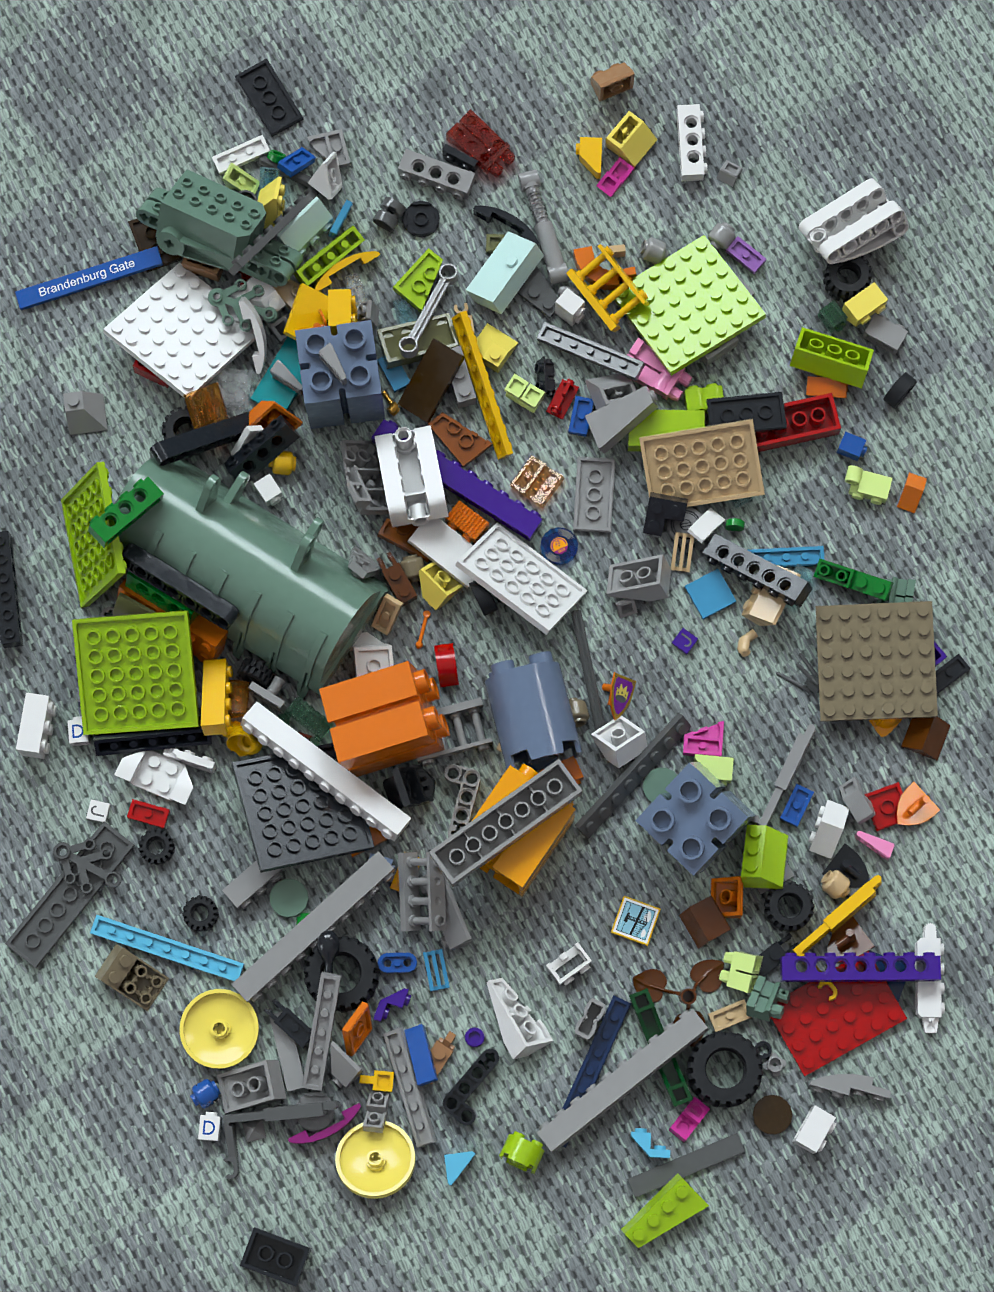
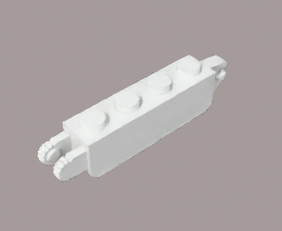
M928 923L923 927L922 938L915 943V956H923L924 952H934L935 956H940L941 960V955H944V943H941V938L936 936L935 924ZM916 962L915 969L923 972V963ZM941 963V975H944V963ZM941 980L915 982V1015L918 1018H922L924 1033H937L938 1021L942 1014L945 1013V1004L941 1002V994L944 995L945 986L944 983H941Z

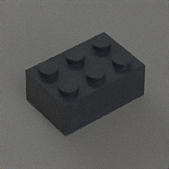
M254 1227L240 1266L298 1287L312 1248Z

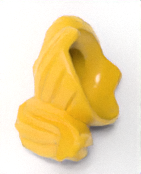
M231 721V726H228V734H222L223 737L227 738V748L234 751L240 757L255 755L260 752L263 746L254 735L246 733L238 721Z

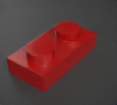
M132 799L127 818L165 829L170 809Z

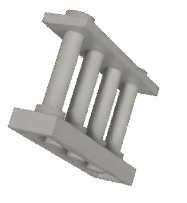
M481 697L437 709L438 714L443 713L445 718L450 717V719H453L460 746L448 749L446 738L444 737L442 741L445 750L417 758L418 764L422 763L423 766L431 765L436 759L474 749L484 751L489 749L490 745H493L492 738H485L479 716L480 709L483 708ZM469 712L472 716L478 738L477 742L470 744L466 742L460 719L461 714Z
M418 852L398 853L401 931L421 930V925H429V931L447 930L444 874L433 861L429 852H426V858H418ZM418 866H427V878H419ZM419 886H428V897H419ZM420 905H428L429 917H420Z

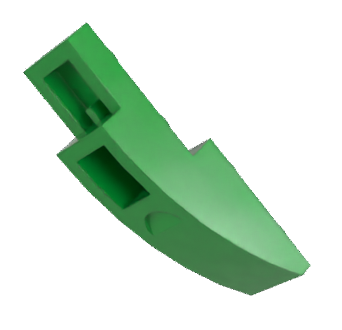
M820 558L813 576L888 601L893 582Z

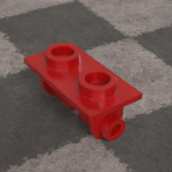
M562 379L546 410L547 413L563 420L579 389L578 386L574 385L573 380L568 379L566 381Z

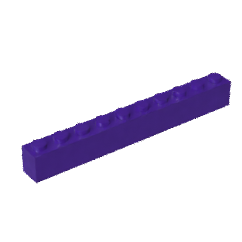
M383 419L371 437L372 442L376 444L375 436L388 433L394 434L399 426L391 420L388 422ZM436 450L444 488L526 540H532L543 523V519L538 512L534 510L529 511L522 502L518 500L513 501L503 490L497 491L489 481L478 479L477 474L473 471L462 469L460 463L455 460H448L445 458L446 455Z

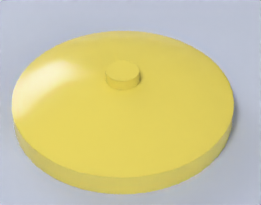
M226 989L209 990L195 997L185 1008L180 1021V1038L186 1052L199 1064L213 1069L230 1068L241 1063L251 1054L259 1036L258 1017L252 1005L240 994Z
M385 1121L383 1133L363 1131V1123L350 1129L338 1145L335 1161L341 1181L351 1192L361 1197L378 1199L398 1192L407 1184L413 1174L416 1157L412 1141L407 1133L399 1126Z

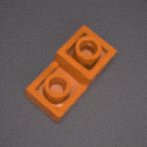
M808 376L806 395L819 396L832 393L834 398H847L848 384L825 377Z

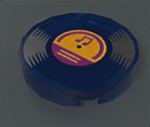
M557 527L550 529L544 534L541 539L540 549L545 559L552 564L561 566L568 564L574 559L578 550V542L571 531L566 528Z

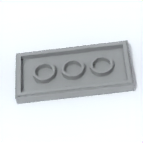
M577 458L573 531L611 533L615 459Z

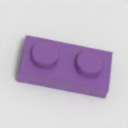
M739 236L734 239L725 251L752 274H755L766 262L764 256Z

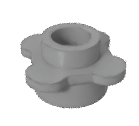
M771 1053L768 1061L763 1063L764 1070H769L775 1077L779 1076L781 1069L786 1066V1061L777 1057L776 1053Z

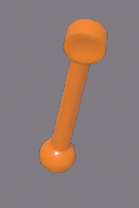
M428 610L423 612L424 620L418 642L415 644L418 649L423 646L422 639L427 619L431 615Z

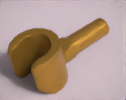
M383 391L382 394L389 404L386 409L392 416H395L399 412L398 404L391 400L386 391Z

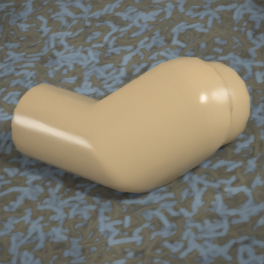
M753 629L738 640L737 650L743 657L750 654V642L758 637Z

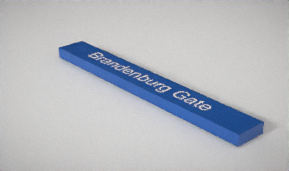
M156 246L16 291L15 294L20 310H24L162 266L163 262L159 249Z

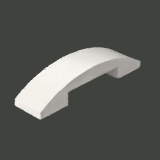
M241 297L239 306L243 320L251 319L258 351H255L252 357L256 373L260 374L267 354L265 329L255 307L246 297Z

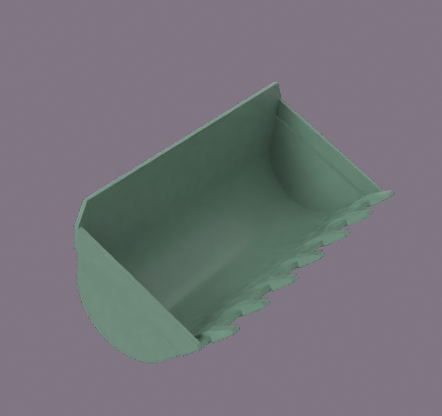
M154 457L146 461L131 477L118 498L125 491L130 492L134 489L133 485L142 478L144 480L149 477L164 493L163 499L119 535L123 549L129 543L137 545L234 605L239 610L240 615L227 629V637L234 641L233 656L239 659L245 648L266 661L265 665L272 672L275 673L276 669H279L298 681L297 696L304 699L309 689L320 695L319 689L328 685L380 606L384 596L389 592L386 584L374 576L364 579L355 577L351 573L352 570L348 567V560L316 541L324 525V520L316 517L304 534L244 497L242 493L250 479V475L242 471L230 488L220 482L221 479L214 474L210 476L184 459L164 466H159ZM140 495L134 497L138 502L144 501V498ZM125 507L120 509V512L123 514L130 513L129 509Z

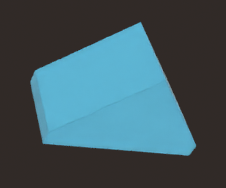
M473 1151L444 1155L447 1181L450 1186L453 1185L475 1156Z

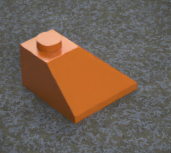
M261 401L249 411V426L261 425L263 429L280 415L295 429L300 427L303 421L275 401Z

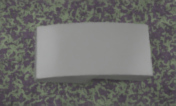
M370 1090L366 1104L367 1112L363 1123V1131L383 1133L390 1092Z

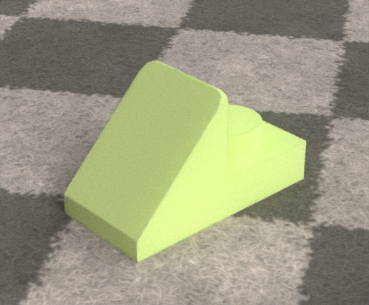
M230 163L223 177L227 188L236 189L239 192L248 190L255 194L261 183L233 163Z

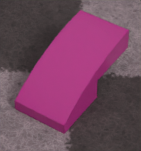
M619 157L596 186L612 197L635 168Z
M694 1097L670 1127L669 1131L685 1142L710 1108Z

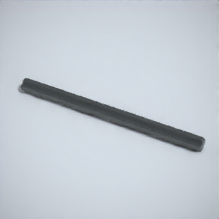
M574 610L571 612L596 731L604 726L605 723L581 610ZM600 751L601 758H605L602 752Z

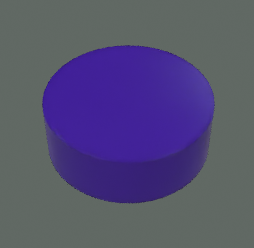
M470 1028L465 1034V1041L470 1047H479L484 1042V1033L479 1028Z

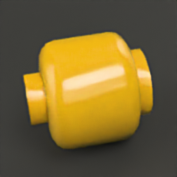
M283 451L268 464V467H272L273 474L288 476L296 469V456H293L291 451Z

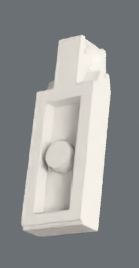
M177 748L164 749L163 756L212 774L215 772L216 764L210 757L202 756L201 758L195 756V753L189 750H184L183 752Z

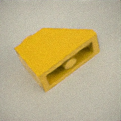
M580 137V143H576V155H579V161L596 179H601L602 138Z

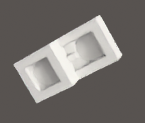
M710 508L687 532L700 543H703L725 519Z

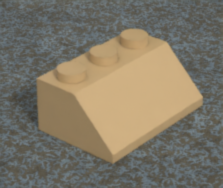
M783 568V569L789 571L790 573H792V574H794V575H796V576H798V577L801 576V575H800L799 573H797V572H794V571H791V570H789V569ZM753 586L751 590L752 595L744 603V610L741 615L759 626L776 625L786 603L780 597L776 599L769 595L767 590H759Z

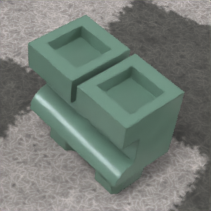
M893 577L892 580L884 579L893 582L888 601L877 598V603L912 602L916 580H904Z
M758 975L746 1004V1015L765 1021H770L771 1017L781 1019L784 1013V1006L777 1005V1002L787 1004L790 998V991L781 988V982L774 984L766 981V977Z

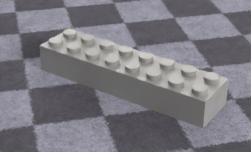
M558 759L429 851V855L452 887H454L581 796L582 789L560 759Z

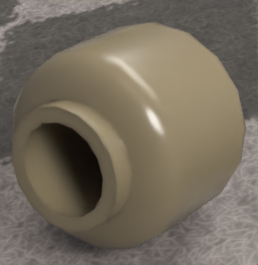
M417 554L402 557L403 560L399 564L408 580L410 579V583L420 581L419 570L425 567L423 558L418 557Z
M570 698L569 702L576 728L584 726L590 716L587 705L581 699Z

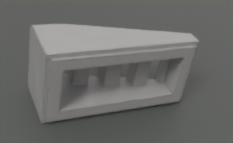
M329 343L319 351V357L340 383L346 385V374L332 344Z
M277 360L270 370L272 377L302 396V384L281 361Z

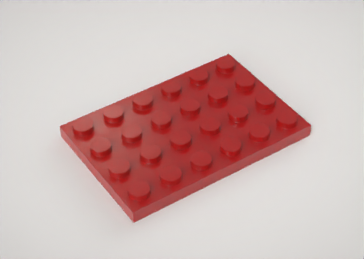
M856 962L855 968L859 972H864L865 965L862 962ZM841 964L837 966L836 970L839 972H844L845 965ZM875 964L876 970L880 972L879 968ZM809 982L791 992L787 1004L777 1002V1005L784 1006V1013L781 1019L773 1017L771 1019L804 1077L907 1019L887 982H831L838 992L836 999L833 1001H829V996H832L834 992L828 985L818 989L820 982Z

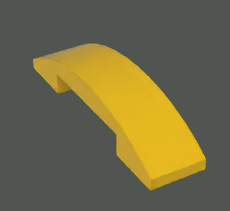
M377 251L362 252L338 261L321 275L313 289L320 291L332 284L329 276L359 259L363 265L378 257L380 253Z

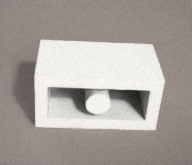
M566 288L555 302V314L571 326L575 323L579 324L585 316L583 314L585 311V301Z

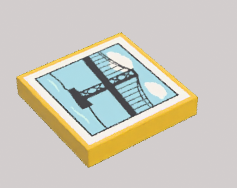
M624 896L611 933L648 946L661 909Z

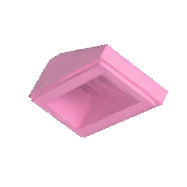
M862 831L856 832L855 838L885 860L890 859L894 843Z

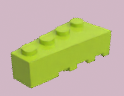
M677 1173L621 1230L637 1248H640L709 1205Z

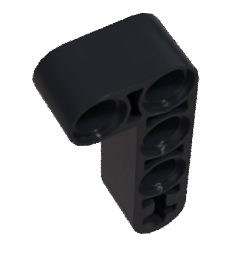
M486 1049L443 1100L444 1109L464 1126L472 1125L476 1119L474 1110L465 1102L499 1062V1054L494 1049ZM493 1053L495 1054V1061H490L486 1065L487 1067H489V1069L486 1071L485 1067L479 1064V1062L482 1061V1063L484 1064L487 1060V1057L485 1055H491ZM475 1068H480L483 1071V1076L479 1079L472 1076V1071ZM462 1083L470 1085V1091L467 1094H462L459 1091V1086ZM450 1098H454L458 1102L457 1107L454 1109H449L446 1106V1102ZM469 1111L472 1113L473 1117L470 1122H464L461 1119L463 1112Z

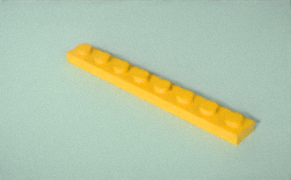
M463 311L451 319L463 355L465 356L469 374L497 459H504L513 454L512 445L508 439L506 426L502 421L500 408L497 405L494 390L491 387L489 375L483 363V356L477 345V338L474 335L471 320L468 317L467 311Z

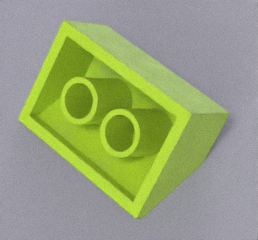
M747 825L741 871L744 888L783 889L788 835L767 825Z

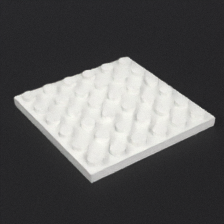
M180 262L103 329V333L188 401L256 340L253 327L249 332H243L240 329V322L233 307L226 304L228 313L234 318V324L229 327L224 325L219 308L212 306L208 301V294L213 288L194 273L186 270ZM220 294L214 296L215 300L220 298ZM230 317L225 319V323L231 322ZM243 324V329H247L249 324Z

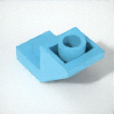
M635 1128V1132L630 1133V1137L649 1158H670V1150H666V1146L654 1145V1149H650L651 1133H647V1129Z

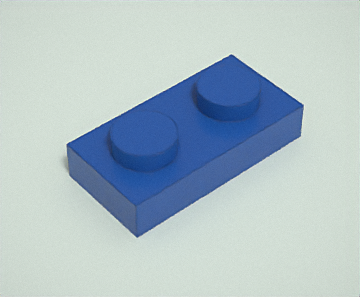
M301 147L280 160L277 168L291 178L315 163L316 157Z
M580 396L575 397L568 430L569 434L587 437L589 424L585 415L592 412L594 404L592 399Z
M796 784L780 820L798 827L814 792Z

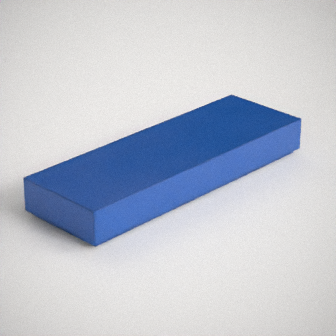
M420 1024L404 1030L417 1085L421 1087L438 1081L425 1026Z

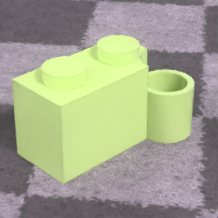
M848 466L845 482L851 484L848 494L852 495V498L857 500L865 498L871 500L870 502L873 504L881 505L887 501L892 478L864 471L857 466Z

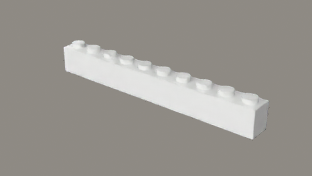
M256 702L242 718L241 726L246 733L254 735L262 745L270 747L278 757L286 759L291 767L299 769L308 780L319 784V787L324 792H329L340 804L348 806L353 814L364 818L369 826L377 828L385 838L395 842L408 826L411 817L260 703Z

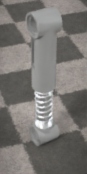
M534 169L519 173L518 179L522 192H526V196L530 201L529 205H531L530 209L533 210L534 228L544 255L550 283L555 285L569 281L570 278L566 274L568 269L563 260L552 221L547 218L548 215L545 214L547 211L544 210L545 206H543L544 202L541 201L542 197L540 196L541 192L539 189L541 184L538 172Z

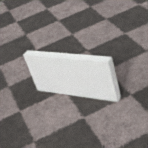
M441 519L429 520L427 524L419 526L408 539V543L465 588H468L470 586L469 583L474 581L455 566L457 561L473 545Z

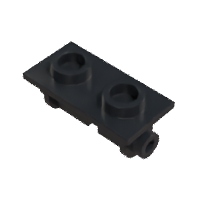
M543 356L535 364L534 370L537 374L535 386L544 391L547 397H553L556 392L555 380L548 379V377L555 376L554 363L552 359H545V356Z

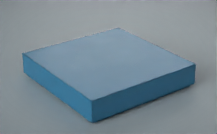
M719 569L704 575L684 587L702 620L737 602Z

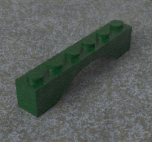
M648 988L629 995L628 997L648 1043L651 1037L656 1034L659 1036L664 1032ZM674 1057L659 1069V1073L672 1105L676 1107L693 1100Z

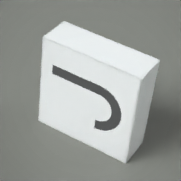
M91 800L86 819L102 823L106 822L110 804Z

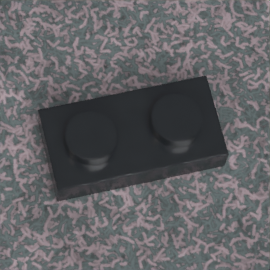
M445 144L443 147L442 155L447 162L452 164L455 162L460 165L461 169L476 172L478 160L448 144Z

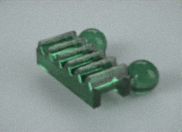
M298 696L285 710L284 714L277 715L287 725L290 724V718L292 717L311 732L314 737H310L307 740L315 746L320 745L319 742L322 741L325 734L333 727V724L328 723L324 715H321Z

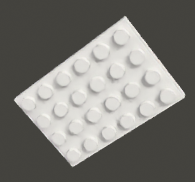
M498 522L455 565L546 635L587 592L584 587Z

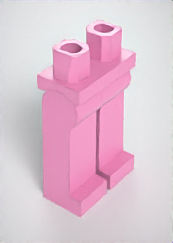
M640 338L636 340L629 354H627L645 364L638 380L635 382L642 386H647L650 390H654L655 393L666 400L670 398L678 402L683 391L676 388L677 384L680 383L688 387L692 381V377L685 372V368L671 376L651 348Z

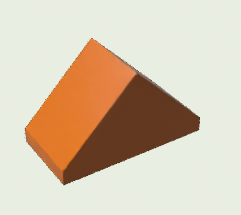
M909 472L897 507L915 513L927 478Z

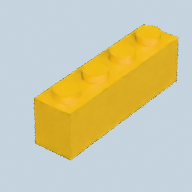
M226 658L203 660L201 728L204 736L228 734V726H231V717L228 715V710L232 708L231 699L229 698V693H232V684L229 680L233 676L232 666L228 665Z

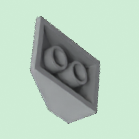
M663 554L612 564L609 567L606 594L609 597L643 601L666 599L669 596L671 568Z
M264 1060L217 1075L225 1114L287 1099L279 1060Z

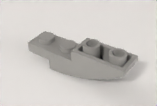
M836 1074L820 1077L809 1082V1086L813 1087V1091L824 1093V1090L832 1092L831 1096L841 1099L844 1096H849L850 1089L853 1090L855 1095L864 1096L866 1093L873 1095V1100L881 1102L884 1099H889L891 1094L890 1090L872 1086L874 1078L864 1075Z

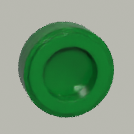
M269 150L267 158L275 163L286 157L284 153L277 150Z
M738 518L726 520V530L738 532L744 530L745 522Z

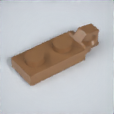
M449 1031L445 1039L440 1037L431 1048L437 1076L455 1048L452 1042L456 1034Z

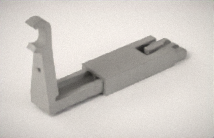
M813 724L808 725L804 735L798 734L774 784V793L762 818L759 819V815L755 814L756 816L750 821L751 823L769 825L783 794H787L814 737L816 730Z

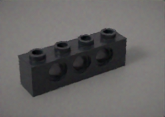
M280 415L273 419L266 428L258 432L252 440L244 444L238 452L230 456L224 464L229 474L235 479L244 471L250 475L249 480H251L299 439L300 436L295 427Z

